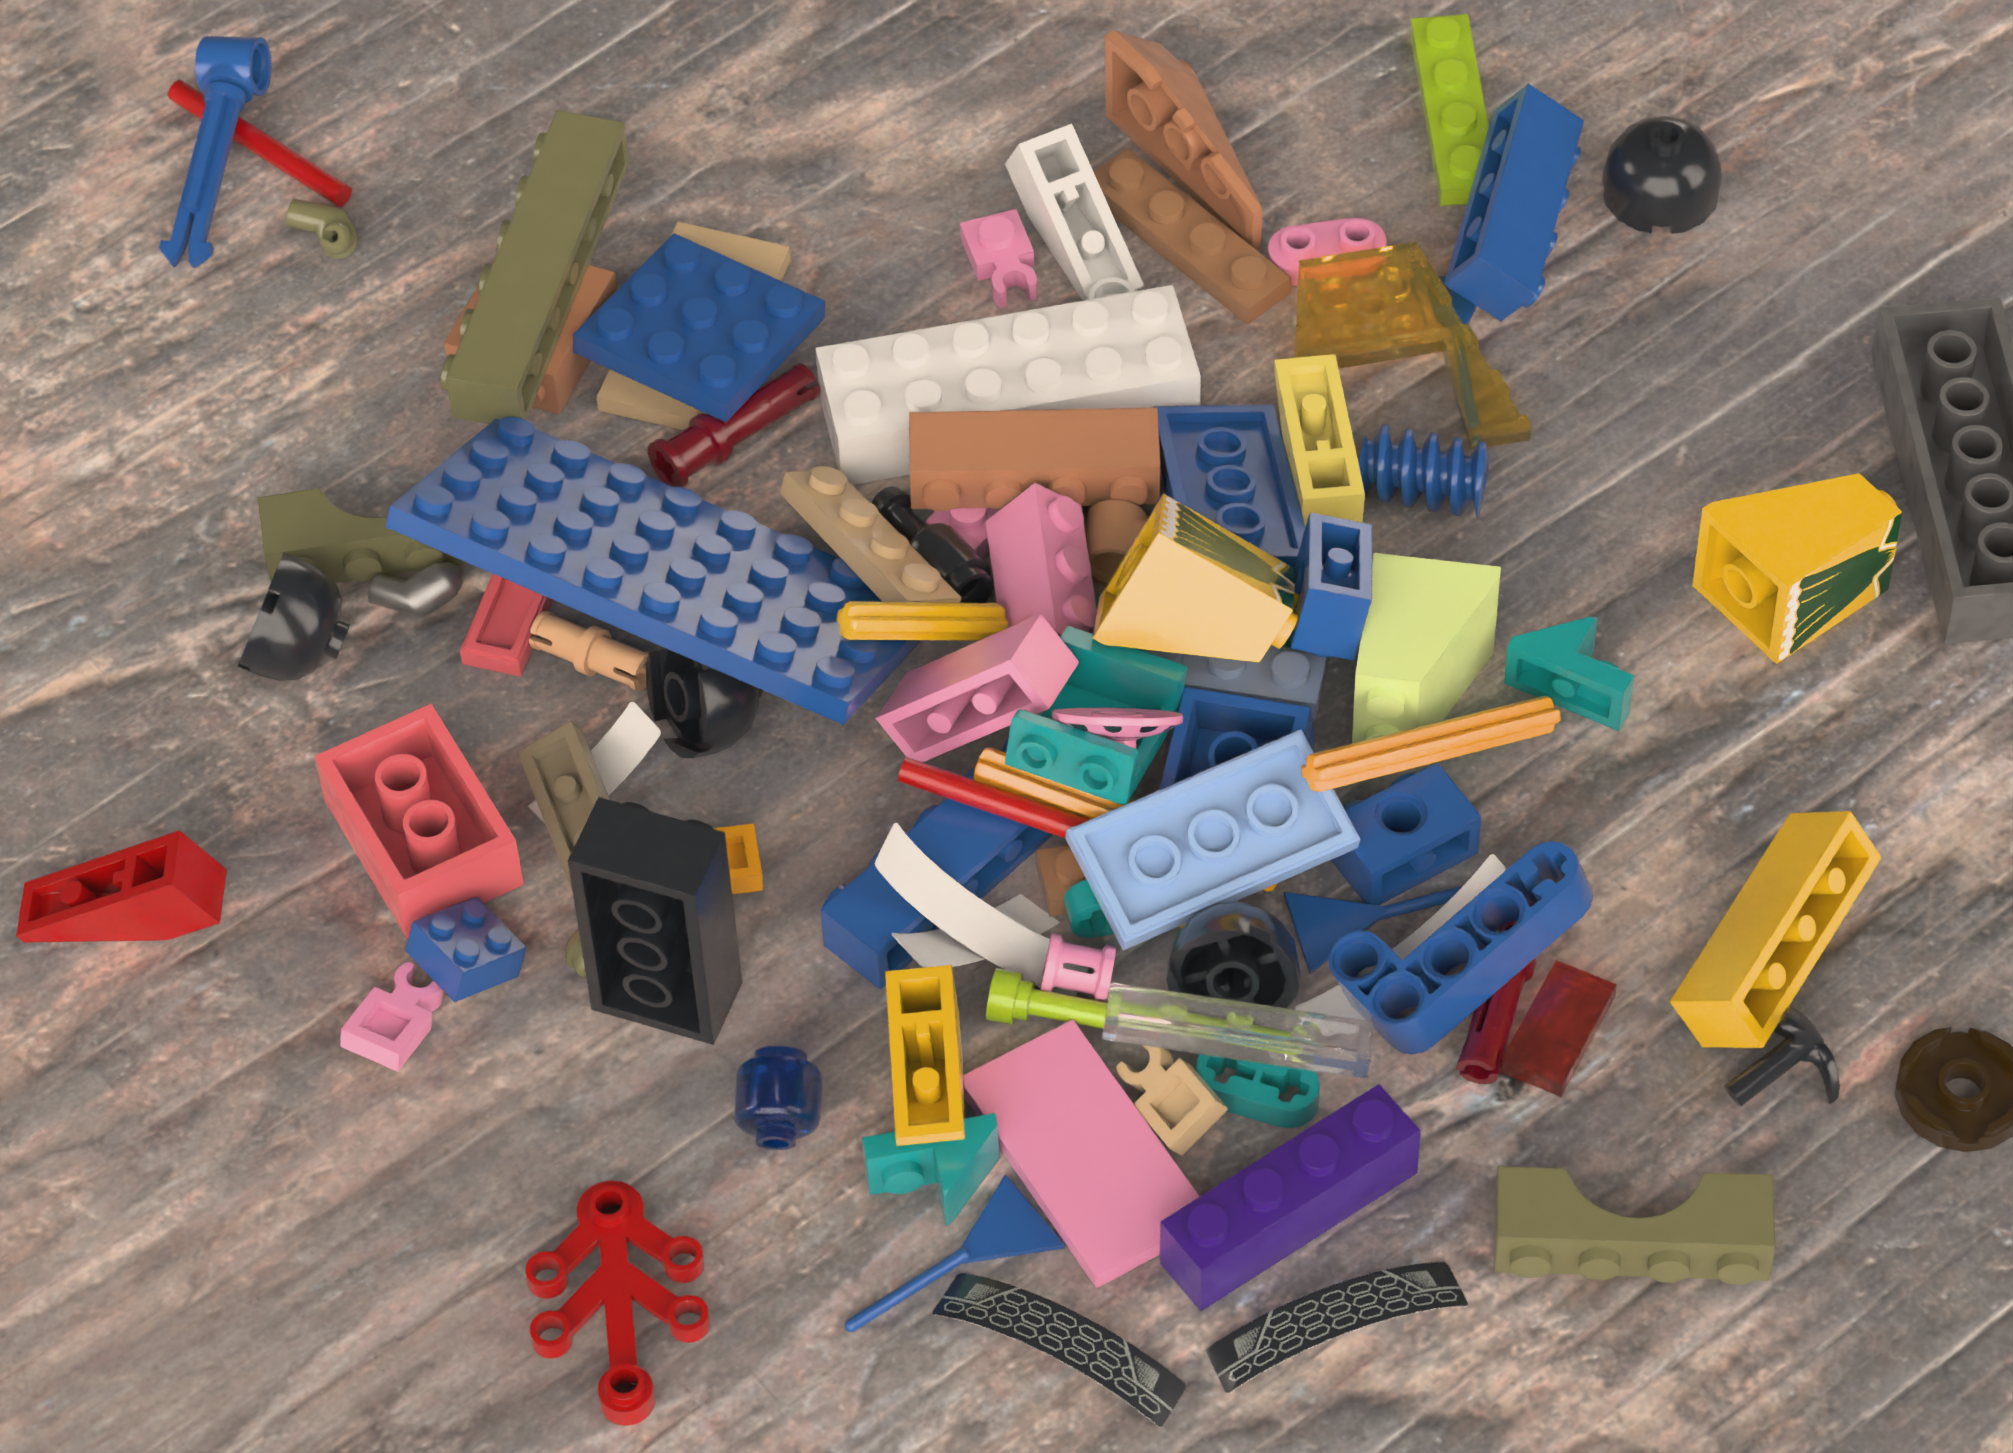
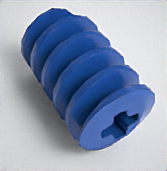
M1382 423L1374 439H1367V435L1365 436L1360 453L1359 468L1365 498L1373 484H1376L1380 503H1389L1397 489L1400 488L1404 507L1411 508L1414 507L1420 495L1424 492L1428 510L1436 512L1448 496L1453 515H1463L1469 503L1474 501L1475 513L1478 519L1489 469L1486 441L1480 440L1472 455L1465 456L1462 437L1455 436L1447 452L1440 451L1438 434L1436 432H1431L1423 447L1419 448L1416 447L1413 429L1406 428L1398 444L1391 441L1389 424Z

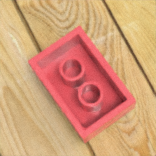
M432 704L315 756L325 803L407 939L409 938L412 923L417 919L475 897L486 903L524 885L516 839Z

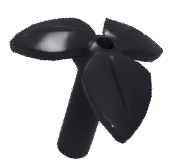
M1790 1006L1784 1010L1778 1025L1773 1031L1778 1035L1786 1037V1039L1724 1085L1730 1097L1741 1107L1797 1063L1804 1061L1811 1062L1818 1068L1823 1077L1829 1104L1837 1100L1840 1090L1838 1066L1832 1052L1824 1043L1814 1024L1800 1011Z

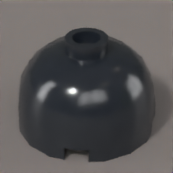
M1659 116L1645 118L1630 125L1611 144L1602 177L1604 186L1603 197L1606 207L1620 222L1641 232L1651 233L1653 225L1658 227L1672 226L1671 234L1683 233L1703 224L1716 209L1721 186V164L1716 147L1699 127L1684 119Z
M283 552L238 667L262 677L285 681L301 679L313 673L323 660L324 655L337 659L350 624L339 620L342 598L337 585L325 571L308 561Z
M662 646L658 651L649 652L647 657L646 688L650 710L655 722L666 719L678 737L666 738L664 741L669 749L679 757L693 759L720 752L733 746L751 728L759 706V697H761L763 690Z
M1243 902L1218 903L1202 910L1181 928L1174 941L1166 975L1170 1000L1184 1018L1194 1020L1199 1018L1204 1022L1262 1032L1278 1025L1286 1016L1287 1007L1294 1001V997L1296 1000L1299 990L1301 972L1295 940L1277 917L1260 906Z

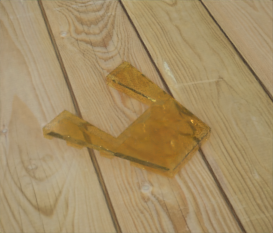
M1417 242L1299 260L1295 358L1335 354L1338 369L1443 352L1470 450H1474L1480 440L1486 441L1487 447L1530 440L1532 428L1527 415L1521 416L1510 399L1508 385L1497 369H1491L1478 348V338L1470 325L1463 324L1452 307L1451 295Z

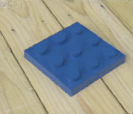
M673 233L573 334V353L727 422L825 319V300Z

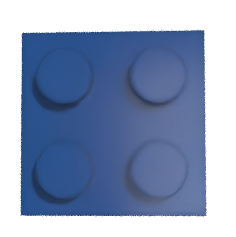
M478 897L413 921L405 951L454 1002H457L517 978L527 947Z

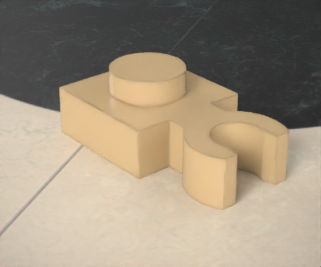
M1145 1036L1141 1044L1150 1055L1148 1066L1143 1071L1137 1072L1121 1061L1116 1066L1117 1072L1124 1082L1144 1093L1134 1103L1135 1107L1168 1148L1183 1156L1228 1110V1107L1193 1066L1180 1057L1174 1063L1171 1053L1165 1047Z

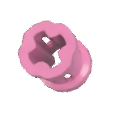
M1051 933L1040 990L1051 992L1056 987L1091 994L1095 1001L1106 1002L1115 961L1116 946L1106 944L1103 949L1063 942L1061 934ZM1070 963L1090 967L1093 969V973L1088 974L1063 968V964Z

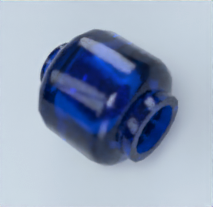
M767 1046L757 1049L754 1057L744 1061L739 1066L736 1074L734 1122L743 1132L756 1137L755 1143L761 1148L787 1150L795 1147L796 1139L814 1133L820 1123L823 1084L821 1071L814 1063L807 1060V1054L800 1049L788 1046Z

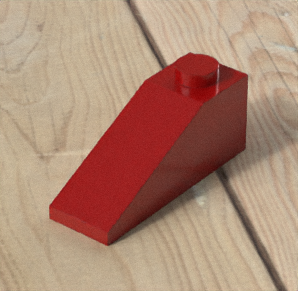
M178 830L24 882L16 937L24 943L161 941L180 937L220 923L227 869L183 832Z

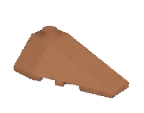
M1116 30L1106 34V117L1205 210L1254 249H1260L1262 244V206L1192 67L1186 61L1176 59L1160 43Z

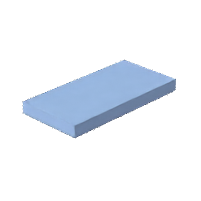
M1301 729L1066 831L1065 839L1122 950H1126L1181 926L1200 911L1215 904L1236 902L1359 847L1361 839L1334 789L1321 792L1313 791L1309 788L1307 779L1301 775V766L1306 764L1309 754L1314 753Z

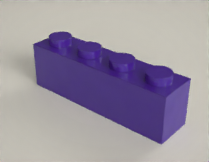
M1380 1084L1376 1085L1160 1221V1264L1200 1312L1417 1174L1421 1130Z

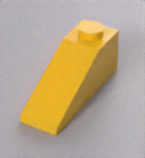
M952 964L885 971L897 1146L965 1139L960 1018Z

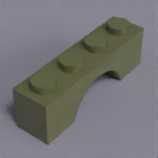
M320 488L257 497L264 555L270 582L273 579L283 552L308 561L320 568L335 583L354 580L367 581L373 579L376 574L392 575L422 571L432 564L451 562L455 565L467 563L386 528L388 516L362 517L339 509L326 498Z
M1497 1167L1494 1197V1272H1512L1524 1278H1537L1546 1274L1582 1275L1592 1280H1608L1616 1276L1651 1277L1656 1281L1667 1283L1678 1282L1685 1278L1720 1279L1725 1283L1733 1285L1748 1284L1755 1280L1769 1281L1776 1246L1773 1175L1703 1173L1695 1191L1680 1206L1657 1216L1634 1218L1616 1215L1594 1205L1577 1189L1566 1168Z

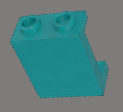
M1067 625L1060 638L1079 663L1050 709L1038 714L1022 709L1016 711L1011 720L1005 765L1121 805H1126L1170 730L1137 739L1135 749L1057 722L1052 719V711L1065 708H1132L1178 713L1188 666L1136 648L1103 645L1093 639L1092 633Z

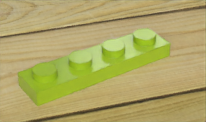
M1468 14L1411 18L1410 38L1440 206L1467 204L1489 129Z

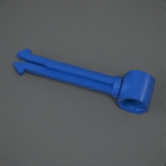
M204 36L197 47L195 58L196 80L199 89L205 94L204 101L206 104L170 241L161 240L159 245L160 251L173 267L177 266L187 244L189 263L192 268H196L213 255L214 247L211 242L206 241L239 113L244 109L245 104L252 100L253 96H262L266 93L271 79V53L266 40L262 37Z

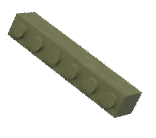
M556 110L548 132H541L538 135L533 154L534 165L530 175H523L519 180L515 197L516 209L512 219H505L500 226L497 239L498 252L493 264H486L481 272L479 298L474 309H467L462 318L460 344L455 355L449 354L443 364L441 387L442 390L448 391L452 417L490 424L496 418L501 420L504 417H519L527 420L630 163L625 122Z

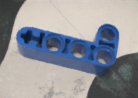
M1553 841L1540 843L1525 853L1403 960L1380 937L1372 932L1359 930L1347 933L1332 946L1328 957L1329 968L1352 1007L1394 1049L1411 1055L1423 1053L1437 1044L1581 919L1591 906L1593 899L1592 887L1577 856L1570 847ZM1517 921L1508 930L1496 932L1506 922ZM1467 964L1465 968L1457 974L1449 976L1446 975L1450 971V969L1454 968L1455 966ZM1376 966L1366 976L1355 978L1365 968ZM1417 1007L1406 1018L1396 1019L1407 1008Z

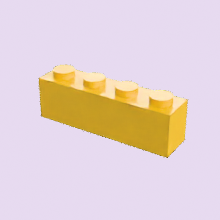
M1851 811L1790 813L1671 998L1670 1003L1702 1048H1763L1778 1025L1784 1010L1793 1001L1882 858Z

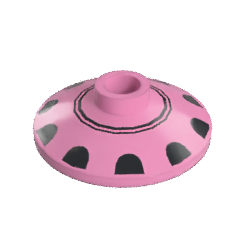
M1065 708L1053 710L1052 719L1136 749L1137 739L1157 735L1183 723V714L1171 711L1132 708Z

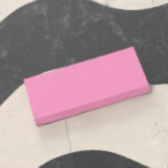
M1073 1019L963 1075L965 1100L976 1116L995 1113L998 1123L999 1149L1096 1288L1160 1255V1221L1200 1196Z

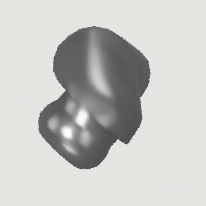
M451 562L432 564L406 581L383 574H376L369 586L368 601L371 604L406 614L427 616L458 594L463 584V575L461 570Z

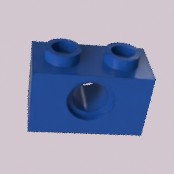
M1310 512L1294 566V592L1299 594V599L1293 610V613L1298 615V620L1291 632V649L1306 651L1318 657H1337L1354 661L1372 602V524Z
M1437 762L1418 773L1409 772L1403 774L1389 788L1364 801L1355 800L1344 805L1343 808L1361 840L1357 849L1336 857L1331 861L1364 903L1381 905L1478 854L1481 815ZM1401 830V831H1406V832H1404V833H1399V832H1395V831Z

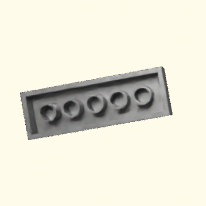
M2001 297L1881 307L1878 312L1871 356L1944 644L2013 638V341Z

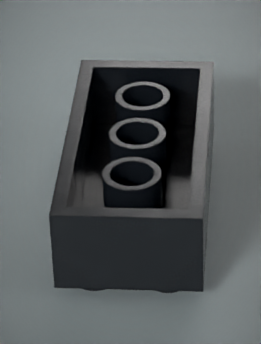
M598 797L568 859L591 1010L714 1045L742 984L725 832L715 830L707 823L699 820L690 819L683 821L654 813L638 803H619Z

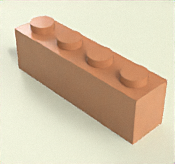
M1158 408L909 412L911 509L948 511L956 508H994L1001 510L1034 483L1060 495L1067 496L1074 502L1081 504V506H1093L1098 502L1110 499L1125 500L1138 506L1157 505L1159 502L1160 450Z

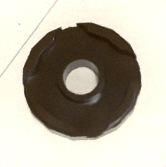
M1952 1027L1935 1029L1915 1040L1901 1058L1895 1087V1097L1901 1116L1917 1135L1941 1148L1962 1152L1992 1149L2013 1137V1047L2008 1042L1985 1030L1969 1028L1968 1033L1960 1031L1951 1032ZM1957 1078L1969 1079L1980 1088L1981 1093L1970 1098L1959 1097L1947 1088L1946 1083Z

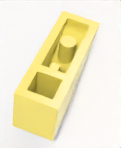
M1336 355L1276 359L1274 361L1282 438L1305 528L1310 512L1363 523L1365 491Z

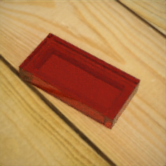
M1556 960L1502 1057L1500 1072L1562 1097L1615 999L1617 984Z

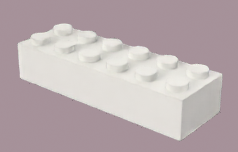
M1173 285L815 348L818 385L820 387L819 396L837 469L846 475L852 485L910 475L909 412L1200 406L1201 375Z

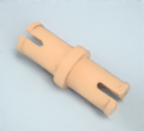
M547 610L542 611L534 620L530 633L542 638L540 639L535 636L529 638L530 647L533 649L542 650L572 662L576 671L589 677L598 673L628 685L638 692L646 688V666L644 664L647 661L648 651L644 652L612 639L608 630L597 625L590 626L587 629L555 616L554 613Z

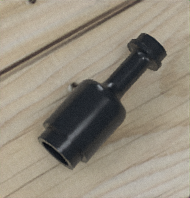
M896 486L884 488L874 497L872 504L877 507L878 512L901 535L908 539L909 544L932 567L939 571L941 577L960 595V603L987 602L994 588L990 567L952 526L943 523L926 526L915 515L914 509H911V496Z

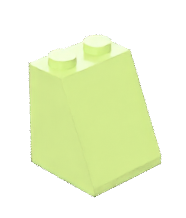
M1373 553L1372 602L1361 635L1355 673L1352 743L1440 722L1445 719L1494 653L1501 567Z

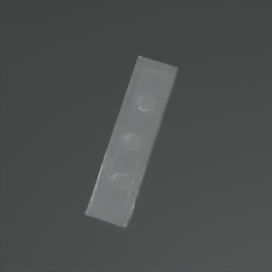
M1110 983L1102 1039L1368 1079L1372 1053L1373 1023L1361 1019Z

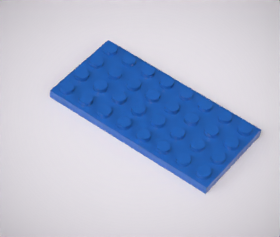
M504 417L501 420L497 418L391 504L386 522V528L843 725L922 641L845 639L840 635V624L836 621L838 610L843 609L845 603L849 601H882L841 558L813 547L807 539L801 536L782 534L758 524L747 513L735 510L728 511L704 501L696 492L690 489L671 487L650 478L634 465L615 463L591 453L589 448L582 443L573 440H561L537 430L531 422L519 417Z

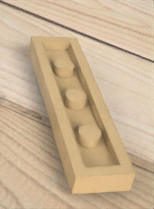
M817 466L811 471L785 472L780 494L882 602L960 603V595L941 577L939 571L932 567L909 544L908 539L901 535L878 512L877 507L869 502L848 481L843 472L827 466Z

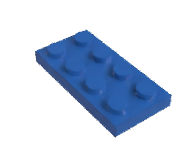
M1274 404L1153 406V408H1158L1160 468L1166 495L1294 568L1304 535L1305 524Z

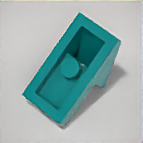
M1586 617L1512 637L1507 645L1504 684L1535 697L1547 696L1552 699L1554 705L1620 731L1630 714L1634 675L1621 670L1609 661L1591 658L1595 647L1598 620L1596 617Z
M995 1113L965 1118V1139L897 1146L895 1131L862 1137L864 1167L869 1194L874 1195L885 1192L905 1194L918 1189L920 1186L936 1183L945 1225H950L999 1161L998 1123Z

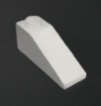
M1073 125L1064 126L1018 144L1006 161L1005 166L1029 219L1082 301L1088 298L1091 287L1097 281L1108 277H1117L1128 281L1135 291L1141 289L1144 284Z

